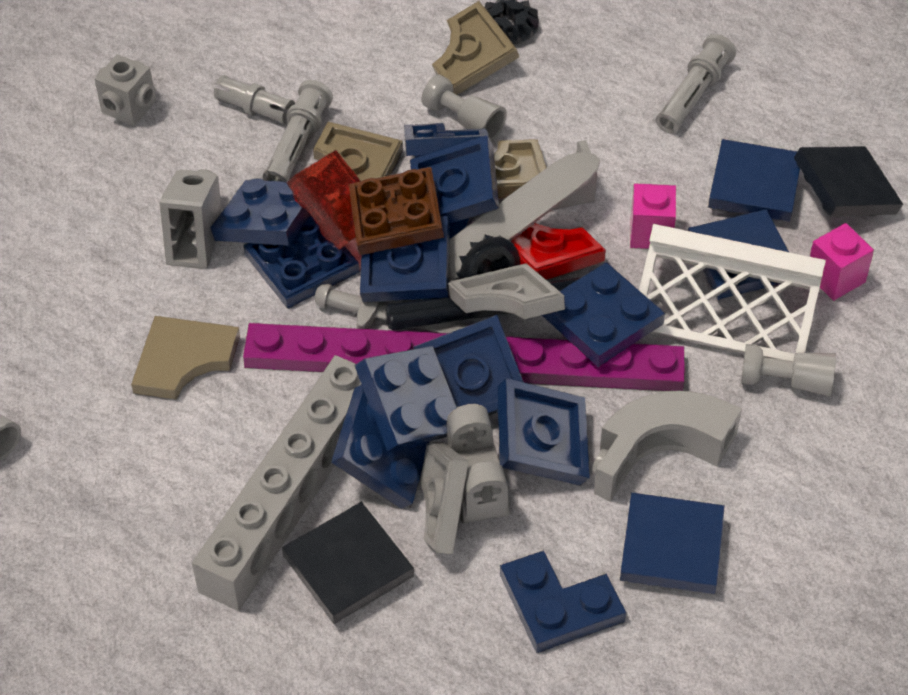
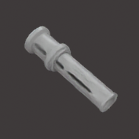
M710 34L706 37L702 45L703 50L699 55L691 58L688 63L687 76L675 90L662 111L656 116V123L661 130L670 134L674 133V131L677 132L706 88L718 83L722 75L721 70L726 64L731 63L736 56V48L728 38L719 34Z
M306 80L301 83L298 90L299 98L296 104L292 105L287 111L288 125L269 165L263 173L262 178L264 181H289L309 135L319 130L322 123V112L324 108L329 107L332 103V91L325 84L316 80Z

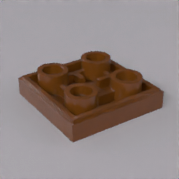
M431 167L418 170L411 169L399 174L380 178H368L361 182L349 184L356 243L360 255L444 238Z

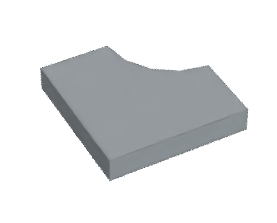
M521 264L448 283L449 297L465 313L482 310L503 311L515 314L523 319H528L565 309L564 295L528 264Z
M429 441L426 445L420 481L426 504L424 540L436 553L453 555L469 461L445 443Z

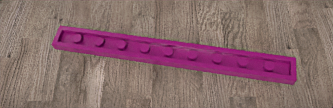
M249 323L243 362L244 368L324 372L335 355L357 364L365 358L413 350L414 346L448 333ZM506 337L524 383L655 391H683L684 346L633 344L597 367L569 340Z

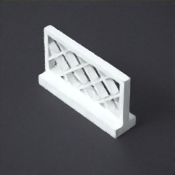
M653 224L649 240L650 246L639 291L651 301L662 296L673 315L664 320V324L651 332L652 334L745 354L746 344L754 345L763 339L768 347L759 346L763 350L764 358L793 361V353L777 350L768 337L789 323L799 338L796 353H805L826 260ZM656 258L675 261L683 274L661 286L653 273ZM684 263H688V264H692V265H696V266H694L693 268H691L690 270H688V269L686 268V266L684 265ZM705 268L716 269L725 283L704 296L692 276ZM726 272L739 275L730 279ZM747 277L758 278L768 293L747 305L735 285ZM687 280L699 299L678 312L666 292ZM652 281L657 290L648 295L650 283ZM769 281L781 283V285L773 288ZM790 286L809 289L807 305L790 314L778 296L779 293ZM730 289L742 309L721 321L708 301ZM772 298L785 318L764 330L751 310ZM704 305L716 325L703 333L690 331L682 317ZM746 314L759 334L745 343L734 341L725 326ZM804 314L802 327L800 329L797 323L795 322V319ZM678 321L682 329L671 327L669 325ZM720 330L724 338L711 335Z

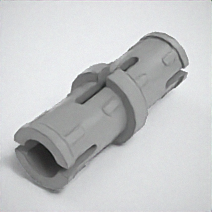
M226 75L219 77L216 84L229 88L230 92L214 88L215 99L243 107V111L247 114L254 116L256 113H259L282 124H287V113L279 111L278 108L282 107L288 110L292 105H295L292 99H286L266 92L264 86L255 83L249 86Z

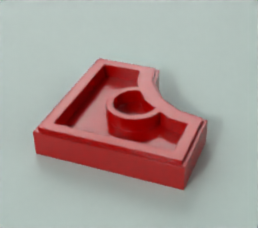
M534 223L510 241L518 250L520 265L528 264L545 280L605 261L606 249L582 227L557 229Z

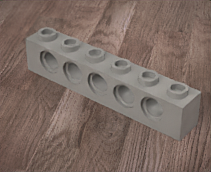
M336 355L333 357L192 562L198 593L237 611L241 609L335 467L331 461L354 388L361 385L354 366L356 365L355 363Z

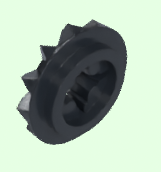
M497 0L496 3H485L484 8L512 44L524 42L537 32L539 27L538 9L531 8L529 0L522 2L517 0ZM503 16H509L511 19H515L514 25H512L511 21H508V19Z
M485 234L480 242H470L471 249L465 256H459L462 265L461 269L456 272V275L459 279L484 274L482 272L484 270L482 265L484 259L491 261L489 264L490 272L520 265L518 250L512 242L501 235L493 237Z

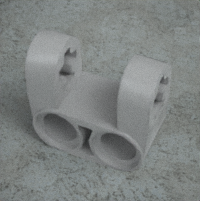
M478 404L460 406L454 409L447 418V446L469 461L460 509L462 524L509 516L508 486L502 465L499 463L487 409Z

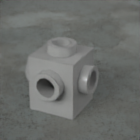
M117 54L106 67L100 69L94 79L101 112L135 126L156 102L151 69L139 61H133Z

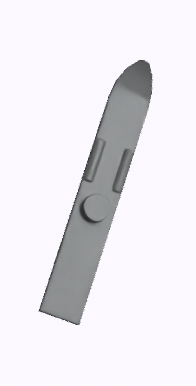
M587 152L566 155L499 203V209L486 212L452 237L449 242V283L459 280L456 272L461 269L462 265L459 256H465L471 249L470 242H480L485 234L493 237L501 235L509 241L513 240L586 185L598 171L600 159L595 154ZM414 299V300H402V301L405 303V302H412V301H419V300H426V299Z

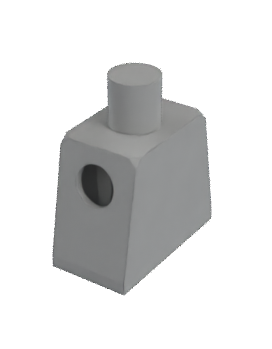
M207 169L197 171L177 170L159 202L166 265L207 269L215 245L211 226L221 214L219 177ZM192 225L190 230L195 231V235L188 233L189 226Z

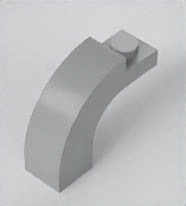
M691 391L654 393L630 402L615 412L602 427L600 452L594 461L591 471L592 474L596 475L594 494L611 502L633 466L643 457L658 451H681L714 466H718L737 435L742 408L717 397Z

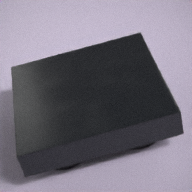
M866 146L800 147L794 156L795 161L804 174V179L811 185L822 203L823 210L830 217L896 215L903 206L902 201Z
M362 501L282 547L283 557L333 624L414 577V567Z

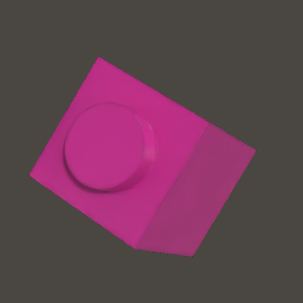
M634 183L630 216V248L649 249L653 224L675 228L676 185Z
M847 223L814 240L810 252V257L826 260L820 288L833 301L866 283L874 249Z

